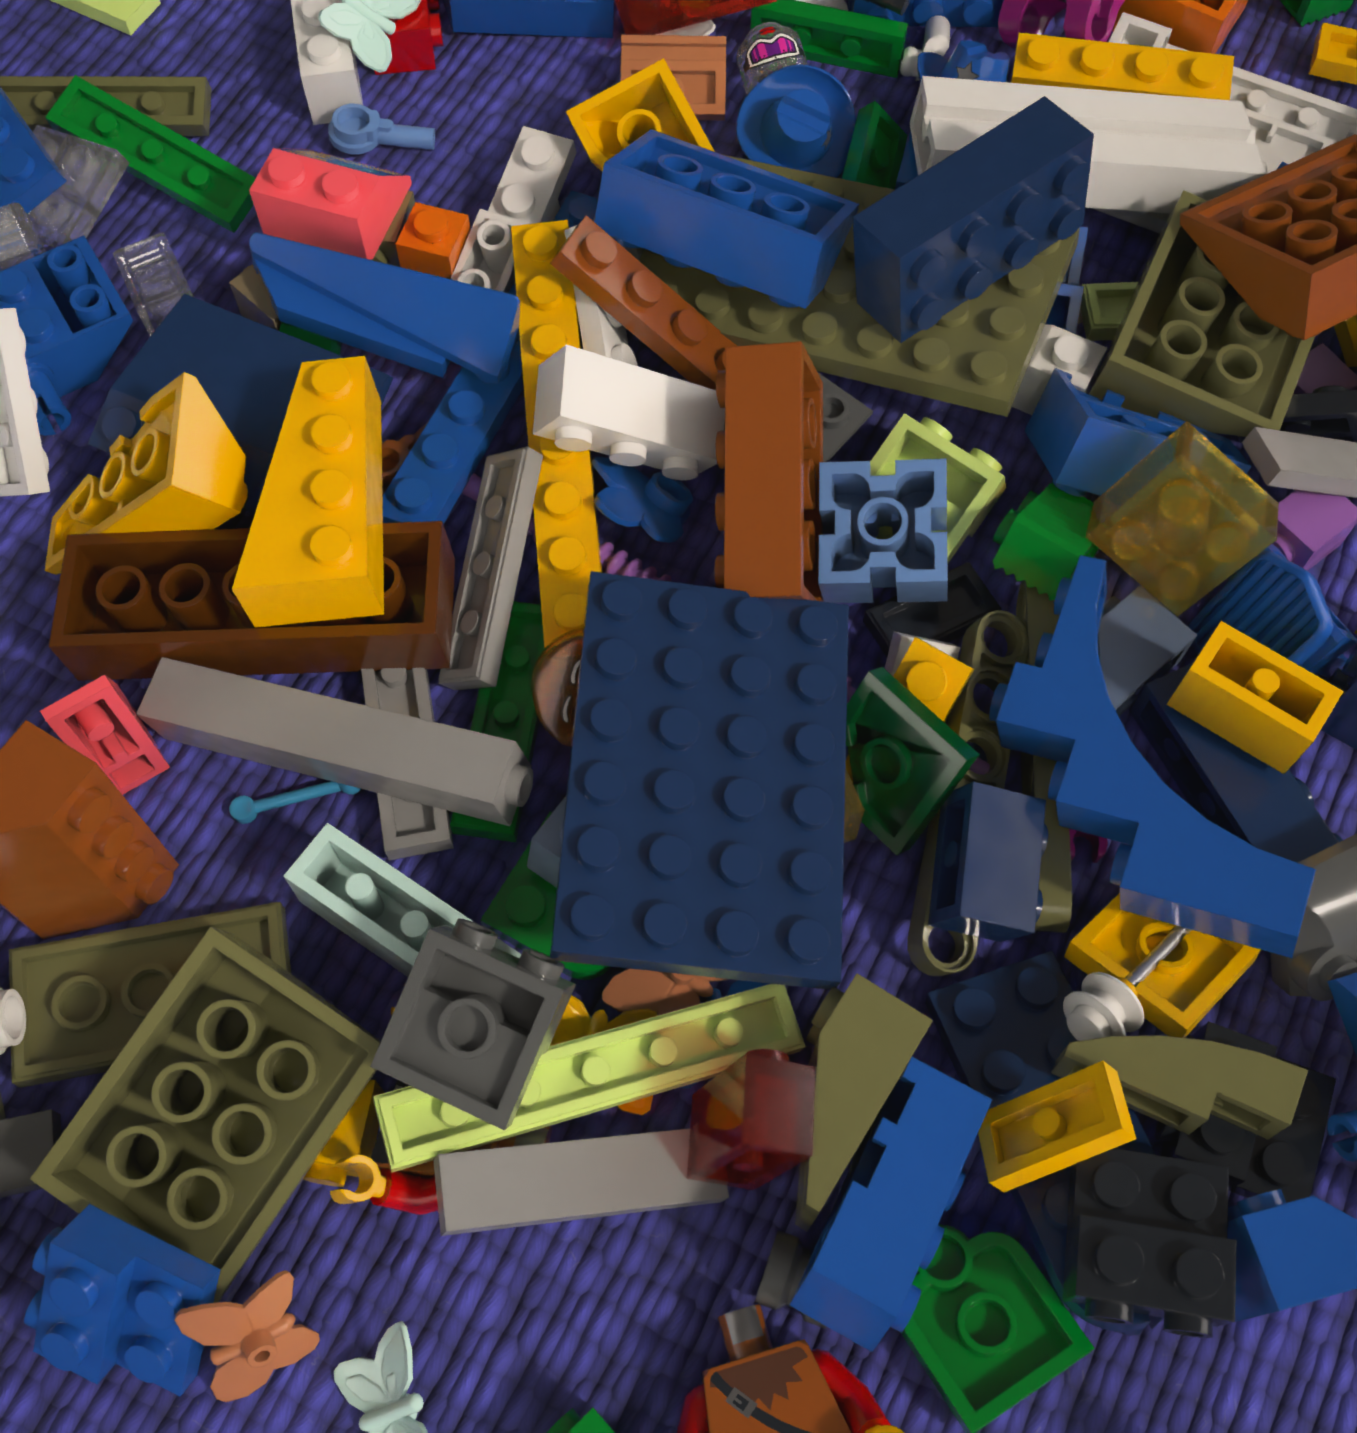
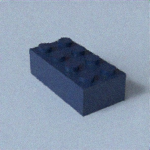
M1044 96L853 216L857 303L896 340L902 343L919 331L933 327L942 316L968 299L972 300L979 297L988 286L1012 270L1023 268L1034 256L1058 240H1064L1072 236L1083 225L1094 134Z

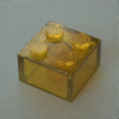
M1186 421L1094 501L1086 537L1178 617L1277 540L1279 503Z

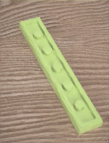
M768 984L549 1046L548 1051L538 1061L512 1125L505 1130L412 1086L373 1096V1102L390 1171L393 1173L433 1161L438 1154L464 1152L800 1052L806 1046L785 985Z

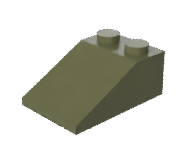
M858 973L845 993L838 988H831L811 1022L813 1026L806 1037V1041L815 1047L807 1067L795 1225L808 1232L933 1022L926 1015Z

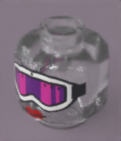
M775 22L762 23L751 29L739 46L736 56L747 95L761 80L781 68L799 64L808 65L798 33L790 27L782 26Z

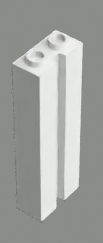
M922 76L910 119L917 172L920 175L1040 98L1047 97L1094 134L1085 208L1171 214L1183 190L1209 201L1267 174V165L1262 161L1257 144H1254L1255 130L1250 125L1243 101Z

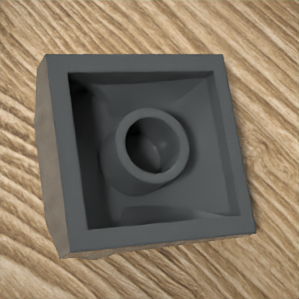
M1357 834L1298 862L1316 869L1294 954L1292 958L1270 952L1272 981L1289 996H1308L1318 1001L1334 999L1327 981L1357 972Z

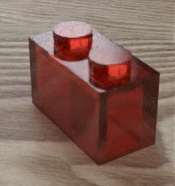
M755 1049L748 1051L692 1095L687 1179L755 1190L812 1157L815 1067L789 1062V1056L778 1050Z

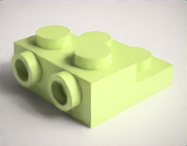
M904 413L870 461L872 476L895 475V460L947 458V530L931 532H947V562L949 563L966 537L974 535L1005 491V476L999 473L1002 470L1001 464L989 454L977 448H973L970 453H967L950 442L953 438L952 434L936 421L923 417L919 423ZM879 527V534L876 539L891 538L893 536L892 527Z

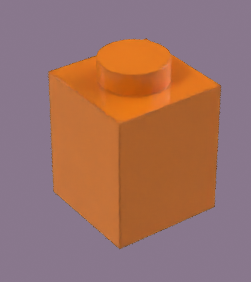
M415 202L395 244L400 267L451 279L471 231L469 216Z

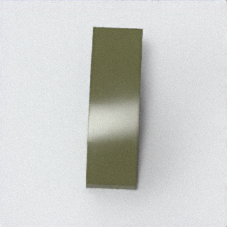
M1151 1035L1110 1036L1069 1042L1056 1059L1051 1072L1063 1078L1103 1060L1117 1071L1127 1107L1188 1135L1205 1123L1211 1114L1269 1140L1292 1124L1308 1070L1260 1052L1214 1041Z

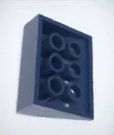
M184 293L111 386L88 444L110 453L109 447L119 435L132 439L145 423V421L140 420L139 413L145 403L159 390L183 372H186L197 378L246 455L244 483L247 485L248 493L242 509L255 514L301 363L345 357ZM369 367L381 399L382 407L393 377Z

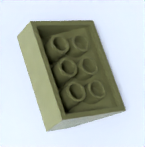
M1183 190L1155 242L1089 395L1102 400L1108 389L1125 396L1121 408L1154 418L1157 417L1159 411H1162L1213 433L1247 437L1254 427L1280 431L1315 336L1306 340L1292 337L1284 330L1260 319L1180 225V213L1208 201Z
M210 927L31 1176L30 1180L77 1213H81L91 1204L221 1269L213 1302L218 1303L377 1071L370 1066L381 1040L287 970L231 932Z

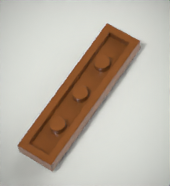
M586 215L572 231L550 264L690 383L716 390L717 372L726 368V347H735L737 345L721 334L717 327Z

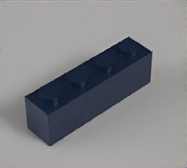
M1193 663L1155 679L1144 686L1131 707L1130 713L1189 804L1207 820L1258 849L1297 863L1343 841L1339 835L1332 833L1315 808L1314 799L1309 788L1303 781L1295 778L1290 770L1282 774L1166 705Z

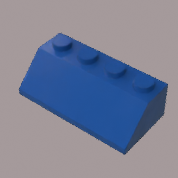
M651 129L604 163L594 222L623 247L644 248L662 255L665 261L671 265L682 268L694 267L716 275V279L724 285L737 288L748 287L768 295L772 302L780 306L791 308L799 306L806 309L825 287L853 224V216L857 214L859 204Z

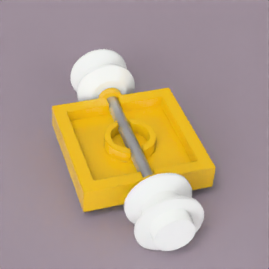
M1119 893L1070 941L1064 955L1066 959L1087 974L1082 981V991H1073L1064 999L1063 1010L1067 1019V1026L1072 1035L1078 1041L1110 1036H1126V1032L1138 1030L1145 1018L1167 1036L1185 1038L1254 963L1261 949L1120 910Z

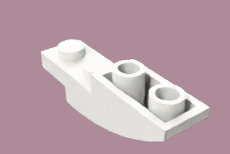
M522 127L488 211L479 209L451 280L505 293L509 292L515 282L511 226L553 221L560 209L558 202L559 194L577 153L574 140L530 127Z

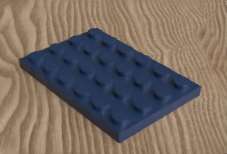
M590 572L552 928L551 958L564 962L831 990L832 987H838L841 983L849 605L807 599L750 597L746 591Z

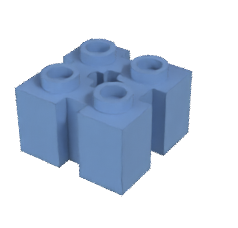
M947 458L895 460V475L872 476L870 461L819 462V513L824 533H835L819 535L818 584L823 602L873 603V588L896 587L898 602L947 601V532H931L947 530ZM879 527H892L893 536L891 538L876 539L879 534Z

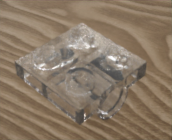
M37 125L33 131L34 135L67 182L8 229L7 232L56 248L83 235L87 238L128 167L129 162L117 149Z

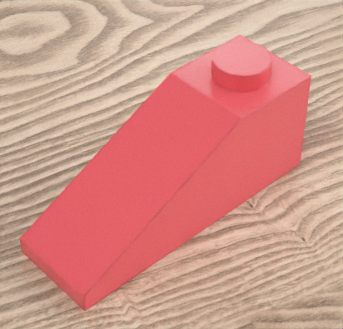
M106 675L97 678L40 710L45 721L66 745L96 762L122 795L170 768L143 721L136 715L137 711L117 683Z

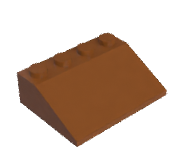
M1356 134L1180 213V225L1260 319L1284 330L1292 337L1306 340L1357 315Z

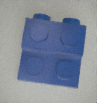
M91 1204L79 1213L64 1229L57 1227L45 1237L35 1254L32 1264L34 1271L45 1276L44 1284L33 1297L24 1317L25 1325L36 1330L33 1352L45 1357L54 1367L63 1371H72L97 1385L112 1367L117 1364L129 1370L139 1380L146 1383H154L181 1396L198 1375L204 1345L181 1333L174 1320L175 1315L183 1308L213 1303L221 1269Z

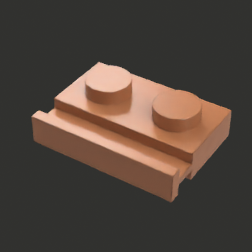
M621 35V81L664 58L697 120L725 121L726 36Z

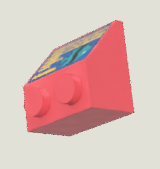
M273 148L249 192L263 234L373 260L412 182L409 175L310 149Z

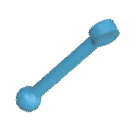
M328 781L254 801L248 796H239L231 802L229 812L238 823L248 824L257 817L259 812L341 791L348 795H354L360 792L361 788Z

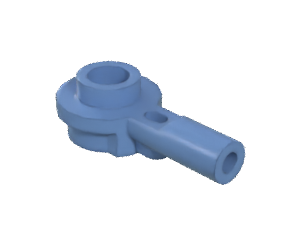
M352 103L340 106L334 111L328 125L329 140L332 145L339 151L352 155H360L372 151L379 144L434 150L435 128L394 124L390 119L380 118L377 110H370L361 104Z

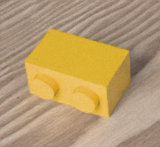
M1220 621L1166 705L1282 774H1285L1314 742L1344 691Z

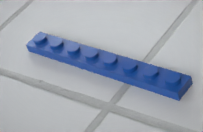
M571 190L553 221L568 220L569 228L578 225L586 215L593 221L596 215L598 199ZM514 282L508 293L516 296V283ZM520 334L498 384L464 367L461 368L383 494V523L442 521L444 524L524 388Z

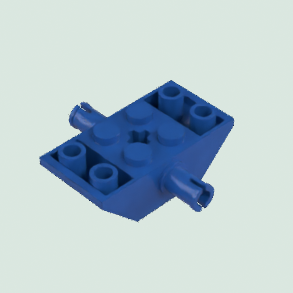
M84 235L0 271V309L16 308L19 326L26 340L25 359L30 386L37 398L36 418L39 433L44 436L56 434L47 418L49 414L54 416L61 431L69 426L72 419L71 413L64 406L60 397L98 381L133 322L129 311Z

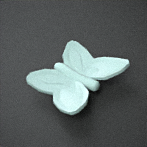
M341 0L342 3H333L320 11L318 16L320 24L334 36L349 40L353 53L365 66L381 73L387 71L392 61L390 39L385 33L392 35L396 30V24L389 19H402L417 10L421 0Z
M400 1321L389 1327L378 1343L375 1359L358 1357L339 1363L334 1370V1381L348 1403L365 1413L359 1419L358 1424L362 1431L369 1433H428L425 1425L415 1420L417 1412L423 1408V1398L419 1393H407L413 1380L412 1347L407 1326L403 1321Z

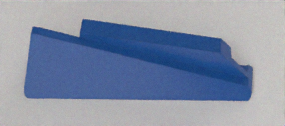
M254 232L250 237L249 246L254 269L257 274H260L267 288L271 304L279 321L442 378L452 361L491 382L499 383L519 339L520 300L517 296Z

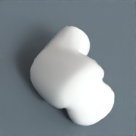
M934 16L927 21L922 50L912 46L904 49L900 65V72L903 76L916 77V81H920L917 72V60L920 53L933 52L941 56L945 55L950 42V23L945 17Z

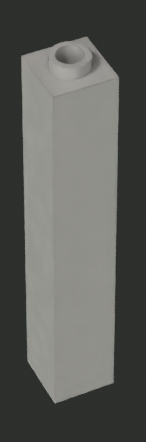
M164 657L161 658L136 713L139 718L167 740L507 826L511 825L517 806L522 807L527 802L533 785L532 766L516 741Z

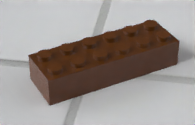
M442 521L383 523L384 615L256 628L232 591L250 528L67 535L49 648L78 681L96 680L103 675H106L111 680L153 678L162 657L236 675L361 671V669L381 671L382 668H406V670H412V668H450L455 557Z

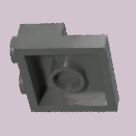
M457 919L454 928L443 925L428 930L370 1067L505 1130L513 1123L540 1057L549 1049L576 984L560 977L564 968V964L544 953L524 948L520 958H517L494 947L498 938V934L469 920Z

